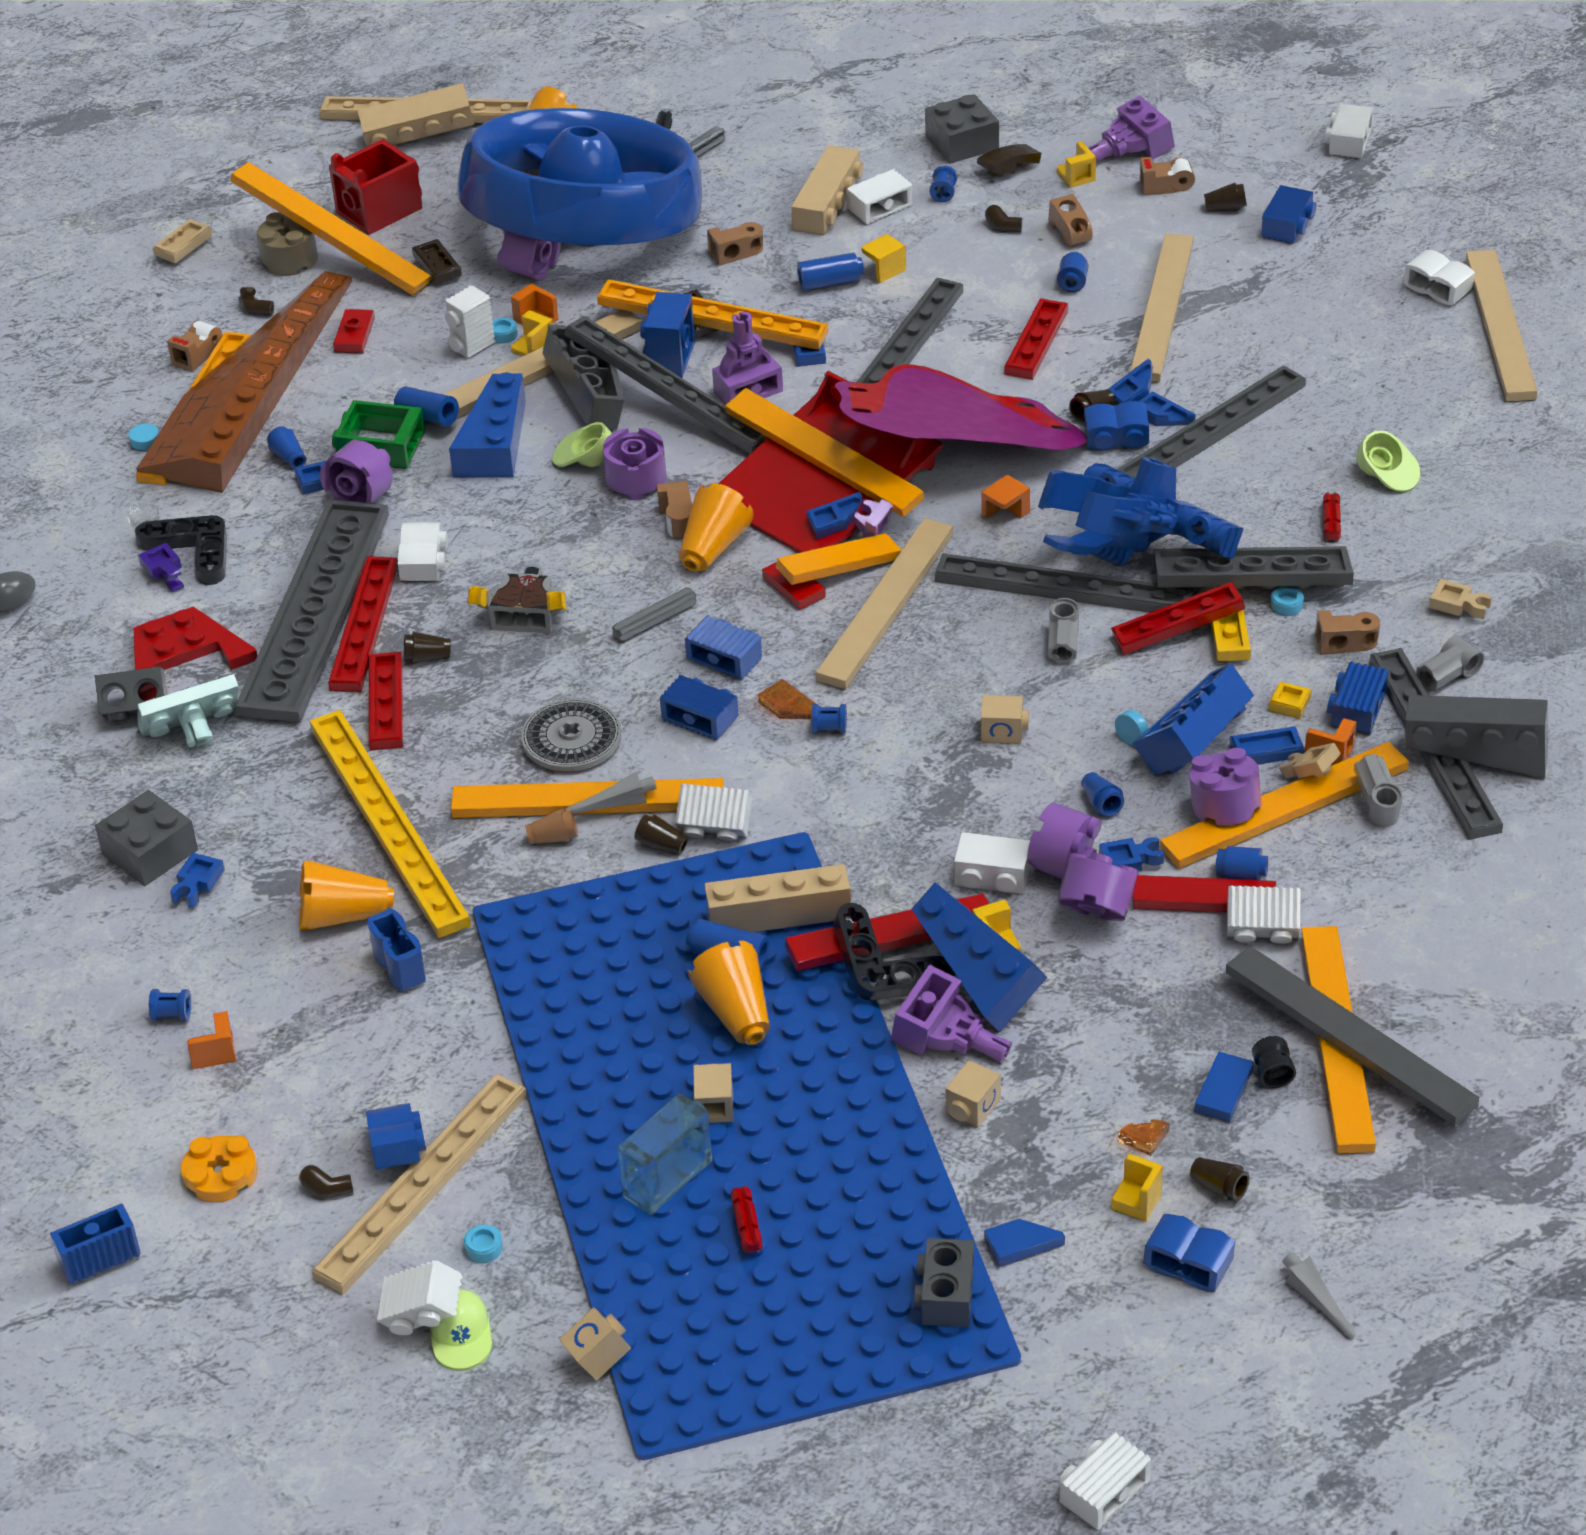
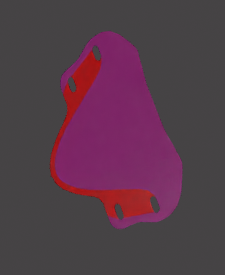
M914 364L894 366L877 383L842 381L835 385L842 396L839 407L849 418L871 428L903 437L994 442L1051 450L1078 447L1084 444L1087 439L1086 435L1078 427L1056 416L1038 401L1023 397L992 394L954 376L925 366ZM848 388H861L868 392L851 391ZM1016 403H1028L1035 407L1019 406ZM851 409H866L871 411V413L855 412ZM1051 426H1063L1070 430L1054 429Z

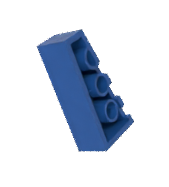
M504 372L491 375L449 448L453 478L514 477L526 404L522 373Z
M1227 664L1211 671L1132 744L1154 776L1166 771L1173 774L1182 769L1188 762H1191L1194 757L1200 755L1213 739L1227 727L1226 725L1232 719L1242 714L1247 709L1245 705L1254 694L1233 664Z
M936 882L913 906L912 911L958 979L962 980V985L985 1019L1001 1032L1047 979V976L1030 959Z

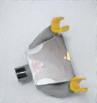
M533 566L527 567L523 574H505L501 583L489 591L487 588L480 586H470L468 589L467 604H476L478 607L489 610L491 630L552 633L553 611L556 614H562L567 610L565 591H559L558 588L551 587V578L548 575H543L540 569Z

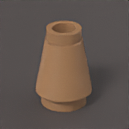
M560 809L531 824L525 825L530 845L536 843L571 842V838L578 837V829L572 810L564 812L563 809Z

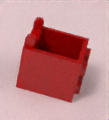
M382 139L345 158L338 153L332 155L329 172L336 213L367 235H371L423 208L421 199L422 189L419 185L418 177L419 166L416 160L386 140Z

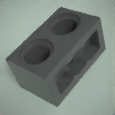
M161 667L94 675L99 715L108 717L109 722L128 720V714L138 713V704L145 702L141 699L140 692L146 685L156 686L157 696L155 699L167 695L164 670ZM114 689H120L124 693V700L118 706H111L107 701L108 694Z
M927 1238L926 1254H918L917 1277L923 1278V1285H915L914 1308L922 1309V1325L970 1327L974 1275V1240Z

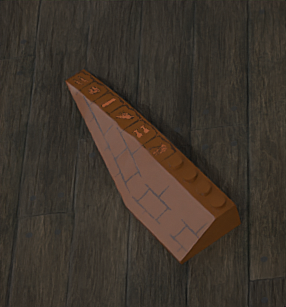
M324 271L184 394L136 468L137 472L161 475L165 477V480L223 493L352 283V277Z

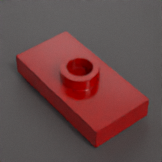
M345 309L333 343L334 352H364L375 319L374 310Z
M776 562L762 569L763 578L799 610L826 597L825 588L816 580L791 585L776 568Z

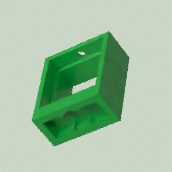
M353 400L348 411L343 413L338 430L333 432L332 446L338 452L351 440L364 441L375 446L377 449L385 450L390 456V467L407 469L425 434L422 408ZM361 429L397 433L393 441L358 437Z

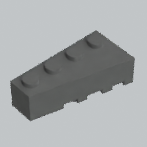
M549 324L542 354L585 424L602 422L608 429H617L624 403L617 369L565 336L566 326Z
M1409 695L1405 718L1406 747L1545 779L1548 757V700Z

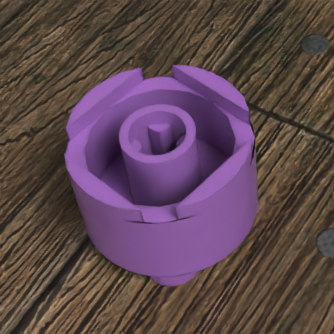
M503 230L504 240L497 256L498 264L503 265L507 271L537 280L545 279L549 274L544 272L548 267H554L556 264L561 243L534 239Z
M628 428L621 429L608 436L603 444L606 485L618 493L626 494L632 500L643 498L645 493L657 489L656 484H663L667 480L662 437L646 428H638L639 432L629 433Z
M355 439L351 440L322 465L320 470L322 487L325 492L328 490L335 497L333 500L373 504L391 488L392 470L389 465L390 456L385 450L377 449L370 443Z
M1231 748L1224 753L1198 755L1192 759V767L1189 771L1193 813L1198 819L1205 821V817L1215 819L1216 825H1234L1252 818L1253 811L1257 807L1260 810L1262 800L1259 767L1252 758L1246 756L1244 749Z
M1054 802L1050 803L1039 818V820L1044 821L1040 832L1034 830L1032 833L1027 861L1028 864L1032 865V868L1063 879L1070 853L1081 854L1090 859L1093 853H1097V850L1092 847L1095 838L1100 832L1102 821L1067 806Z
M1070 853L1059 890V903L1070 910L1084 915H1088L1091 912L1100 914V919L1124 921L1128 913L1139 871L1125 865H1112L1113 859L1103 854L1093 853L1090 859L1081 854Z

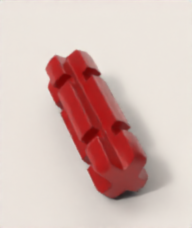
M1327 492L1323 495V536L1326 541L1334 540L1336 542L1341 538L1340 496L1336 492L1333 494Z
M743 1186L732 1189L731 1201L735 1211L734 1215L741 1238L742 1250L750 1254L761 1251L763 1246L755 1206L752 1202L751 1189Z

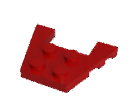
M194 606L133 627L135 670L161 667L163 670H167L220 651L230 669L233 670L255 662L258 656L257 650ZM146 685L141 689L140 697L143 701L157 696V688L154 685Z

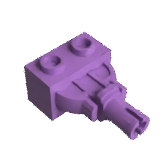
M1139 95L1117 108L1118 117L1112 122L1110 129L1102 132L1103 140L1088 148L1096 156L1097 163L1109 155L1120 157L1127 152L1142 151L1148 157H1152L1153 160L1174 148L1175 144L1170 120Z
M748 312L739 313L740 321L738 314L733 316L734 336L726 344L727 352L722 358L720 366L712 368L713 391L725 405L745 388L763 398L783 392L782 367L762 346L760 336L755 333L752 334V315Z
M931 965L927 967L896 1012L891 1034V1041L921 1056L924 1055L928 1048L939 1051L954 1049L962 1054L976 1049L992 1057V1059L1003 1063L1012 1046V1042L1000 1038L983 1028L984 1018L974 1014L967 1001L959 996L962 980Z

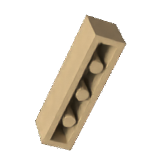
M464 83L357 110L367 146L382 139L392 145H397L474 125Z
M832 145L827 146L791 206L792 230L825 235L830 225L835 224L837 213L845 206L846 189L854 185L857 179H860L863 175L864 163L860 161V150Z
M845 864L705 883L708 921L750 932L834 921L839 908L843 904L851 903V890Z

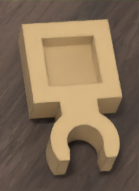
M1440 579L1430 597L1429 608L1461 616L1462 612L1466 611L1474 618L1484 619L1486 608L1490 609L1492 596L1485 593L1472 594V587Z
M1335 743L1312 747L1305 754H1291L1288 757L1290 762L1280 765L1279 769L1286 779L1295 776L1303 778L1312 775L1318 778L1332 769L1331 764L1341 753Z

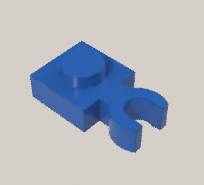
M1157 837L1147 838L1141 844H1135L1133 838L1099 844V854L1111 857L1113 859L1112 865L1115 866L1125 865L1141 872L1142 864L1144 863L1151 866L1164 863V851L1159 850V839Z
M192 852L176 875L178 883L170 891L172 903L177 904L181 897L187 896L188 907H195L199 902L198 893L200 891L209 893L225 871L223 860Z

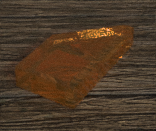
M784 679L758 694V703L780 719H812V705L816 703Z

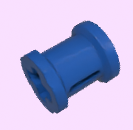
M939 166L932 174L933 182L931 183L929 193L935 201L947 202L954 196V185L957 182V175L952 167Z
M841 704L840 707L812 705V733H818L819 730H839L840 733L846 734V704Z
M152 989L148 1003L151 1021H158L160 1017H180L181 1021H188L191 1015V994L189 989H182L180 993L160 992L159 989Z

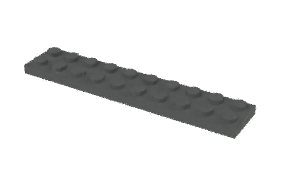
M339 500L327 501L235 705L237 716L292 722L301 721L354 598L367 558L372 556L389 516L388 505Z

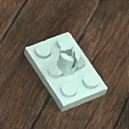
M234 674L138 704V728L141 736L160 737L167 734L171 728L181 726L185 733L188 747H199L213 740V734L208 727L206 717L212 715L215 718L223 717L235 709L238 697V684Z

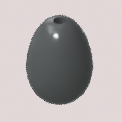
M19 571L0 574V611L13 610L21 606L32 596L36 583L31 575Z

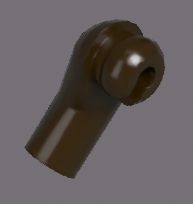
M990 205L986 209L985 217L995 230L1022 232V217H1008L998 205Z
M315 1165L305 1166L300 1172L299 1180L301 1185L317 1198L324 1199L354 1192L350 1174L331 1178Z

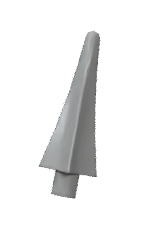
M634 772L600 793L567 807L565 811L572 810L573 814L607 807L647 803L644 793L657 789L653 776L639 780L637 772Z
M1294 1252L1286 1255L1282 1263L1290 1271V1274L1285 1282L1322 1311L1348 1338H1353L1355 1336L1354 1329L1331 1296L1311 1256L1301 1261Z

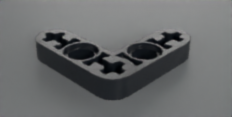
M209 515L143 522L135 528L137 545L143 550H150L164 543H167L171 549L196 547L195 568L200 583L214 585L225 578L227 531L222 517ZM188 531L185 534L175 535L177 532ZM210 548H218L215 551L205 552V550ZM208 565H214L212 569L209 570Z
M846 903L839 908L834 920V929L852 988L860 998L864 1000H881L906 997L929 965L951 976L955 975L943 956H927L883 962L866 909L857 903ZM846 917H850L853 922H857V925L855 927V934L853 935L852 933L854 928L852 922L850 920H845ZM855 945L864 946L868 949L870 955L865 958L858 957L853 953L851 947ZM895 973H908L912 977L913 982L911 984H902L896 979ZM865 977L869 978L870 982L876 983L875 987L871 986L870 982L864 981Z

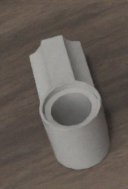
M1058 598L1050 605L1048 658L1053 659L1056 664H1068L1072 659H1076L1079 606L1076 601L1070 598Z
M1455 635L1445 642L1439 654L1419 665L1416 674L1424 688L1430 692L1433 689H1439L1461 674L1467 678L1474 676L1482 667L1485 655L1463 638Z
M1376 754L1364 756L1354 764V771L1369 806V819L1377 826L1389 827L1398 821L1403 798L1402 791L1394 784L1383 757H1379Z

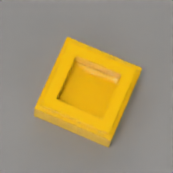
M1280 681L1269 701L1268 711L1301 719L1311 699L1312 689Z

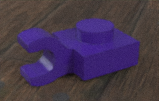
M167 543L138 554L140 565L153 580L163 577L172 592L184 587V584L178 578V575L181 574L179 569L182 568L180 557Z

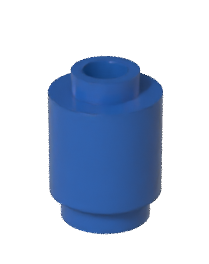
M1070 252L1063 256L1060 261L1057 283L1064 291L1077 292L1085 286L1089 265L1081 253Z
M1227 846L1226 849H1218L1216 858L1217 877L1244 880H1260L1261 876L1267 877L1268 856L1262 855V848Z

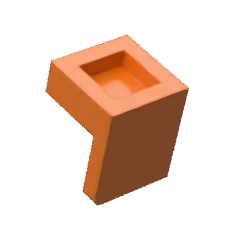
M530 283L511 296L513 320L523 325L522 315L528 310L551 318L553 323L559 320L556 296Z
M1009 475L1004 476L981 492V514L988 518L1000 509H1007L1021 518L1030 513V487Z
M1343 718L1334 735L1309 728L1305 738L1304 754L1312 747L1335 743L1341 754L1331 765L1348 759L1355 745L1356 721Z
M228 1011L213 1013L215 1034L193 1037L187 1040L193 1069L236 1062L233 1033Z

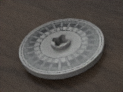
M586 699L560 700L539 708L526 720L521 732L522 746L526 755L533 762L544 768L564 772L584 770L604 762L616 751L621 741V725L615 713L598 702Z

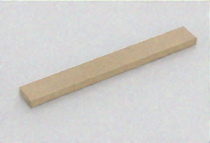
M326 96L319 111L320 119L360 120L357 110L402 98ZM468 99L474 123H485L502 115L525 111L532 101Z
M1165 233L1131 367L1132 371L1145 360L1150 359L1153 366L1151 382L1161 381L1193 248L1194 236Z
M1496 250L1466 251L1467 266L1475 272L1473 287L1505 400H1537L1536 384Z
M620 309L595 321V323L607 329V331L618 338L623 339L639 331L643 320L631 311ZM544 346L444 393V395L456 398L459 405L457 418L472 410L492 374L504 372L522 373L525 386L552 373V368L542 354Z
M924 518L816 671V681L847 689L954 535L952 525Z
M496 1073L426 1148V1151L419 1155L420 1162L412 1163L312 1270L313 1279L344 1295L527 1097L526 1088Z

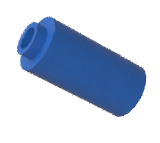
M855 252L797 262L798 281L802 291L856 282L860 280V275L864 274L862 258H857Z
M405 386L399 389L394 398V405L422 408L424 421L450 426L455 422L459 413V405L456 398L449 395Z
M699 919L696 924H692L686 935V944L690 945V952L696 955H700L707 949L728 942L730 947L740 946L739 941L751 943L758 954L760 970L763 968L769 952L770 940L768 936L704 919Z

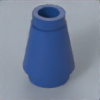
M279 426L268 434V449L292 469L302 467L306 463L307 458L293 430Z
M1090 772L1082 778L1081 786L1097 814L1109 817L1120 812L1124 805L1121 788L1095 772Z

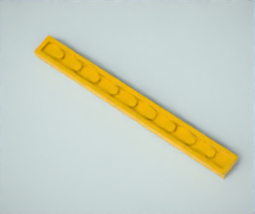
M337 710L310 720L311 731L438 939L470 927L468 913L342 711Z

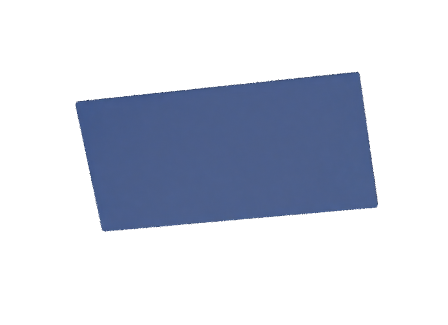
M806 832L477 905L473 908V917L591 1308L595 1307L605 1318L611 1313L627 1330L621 1336L630 1345L631 1349L610 1368L633 1448L639 1460H648L1015 1367L1021 1363V1353L894 1042L891 1041V1034L877 1000H864L855 994L844 960L797 971L785 948L786 937L834 927V921L754 932L768 936L770 940L768 956L763 968L760 970L770 1029L765 1038L757 1044L747 1045L746 1043L737 1042L690 982L688 970L691 972L694 970L693 961L699 955L690 952V945L686 944V935L689 927L692 924H696L699 919L708 920L705 883L822 867L811 838ZM731 1063L734 1122L696 1124L694 1065ZM747 1186L751 1189L752 1202L755 1206L759 1224L758 1228L762 1237L763 1247L759 1252L747 1254L742 1250L741 1238L734 1215L735 1211L731 1201V1191L735 1187ZM927 1238L974 1240V1275L970 1327L922 1325V1309L914 1308L915 1285H923V1278L917 1277L918 1254H926Z

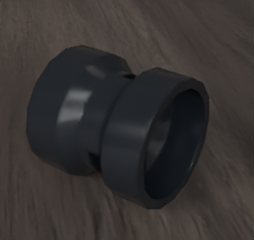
M1268 1036L1254 1044L1251 1052L1254 1062L1258 1066L1261 1083L1269 1088H1280L1291 1083L1297 1072L1293 1060L1289 1057L1290 1051L1286 1040L1279 1036Z

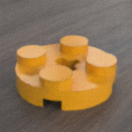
M218 1135L209 1138L197 1137L190 1143V1150L184 1155L181 1162L184 1186L187 1190L190 1189L195 1192L197 1198L207 1202H223L239 1196L238 1190L242 1189L246 1184L249 1188L254 1183L258 1173L255 1153L249 1146L248 1139L241 1135ZM226 1165L222 1167L221 1172H214L213 1167Z

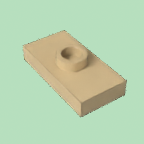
M191 219L187 220L153 246L154 256L176 264L212 236L211 227Z

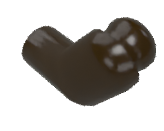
M253 287L240 288L238 302L245 311L253 314L273 315V301L255 298L256 290Z

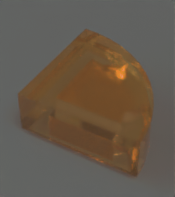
M1151 1119V1123L1127 1124L1118 1132V1141L1151 1156L1169 1133L1170 1123Z

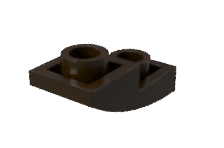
M1027 144L1008 145L980 156L977 159V164L987 169L986 173L990 175L1002 176L1003 173H1015L1016 165L1026 167L1028 163L1039 164L1042 153Z

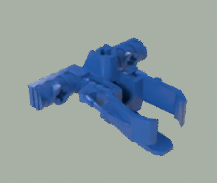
M1142 457L1136 478L1102 463H1094L1086 469L1084 475L1052 470L1048 474L1038 505L1042 510L1044 508H1055L1079 512L1075 526L1087 530L1072 537L1046 534L1043 540L1044 543L1072 554H1090L1115 566L1125 565L1134 552H1144L1152 542L1168 534L1179 535L1189 540L1192 544L1208 548V550L1225 558H1234L1244 528L1191 503L1176 500V468L1156 458Z

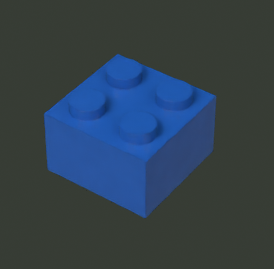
M657 292L653 303L648 304L646 321L641 322L640 337L645 339L642 353L683 378L695 345L692 294Z

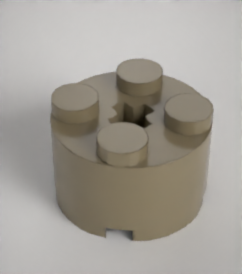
M279 212L270 213L266 216V221L257 230V240L263 267L265 265L268 268V272L280 276L299 274L298 269L307 266V270L312 268L318 260L315 234Z

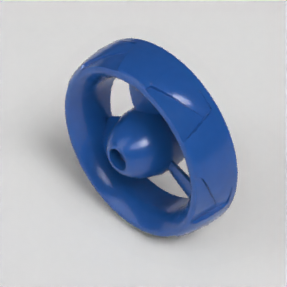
M546 108L502 115L476 128L468 137L462 153L458 173L457 195L460 203L472 215L494 227L511 233L567 244L623 245L665 238L679 233L695 223L701 213L702 180L698 157L694 154L690 144L677 133L663 126L637 117L608 111L579 108ZM539 169L538 176L523 173L525 171Z

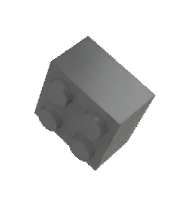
M975 94L964 95L961 98L940 102L925 108V136L950 164L999 148V120Z
M147 790L95 825L102 855L144 886H147L185 860L192 852L198 851L192 820L150 790Z

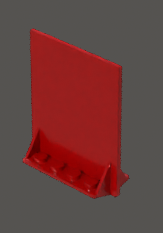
M830 371L824 373L825 377L816 395L794 414L795 417L907 482L921 469H928L930 471L934 469L935 455L943 449L942 442L937 439L903 437L871 428L849 418L839 407L842 396L835 385L838 382L850 381ZM848 388L851 391L868 392L861 388ZM851 409L855 412L871 413V411L866 409ZM767 438L718 483L740 493L744 497L741 502L747 508L751 505L754 517L750 526L798 553L843 543L858 529L852 520L847 529L817 540L807 519L806 511L860 491L770 438ZM861 493L863 502L864 500H871L877 502L872 498L868 497L867 495ZM861 505V507L858 510V513L864 516L869 515L867 512L862 510Z

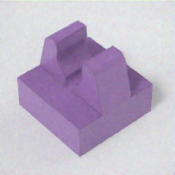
M883 499L879 503L864 500L862 510L869 515L864 516L856 512L853 523L863 532V538L881 534L890 521L892 504Z

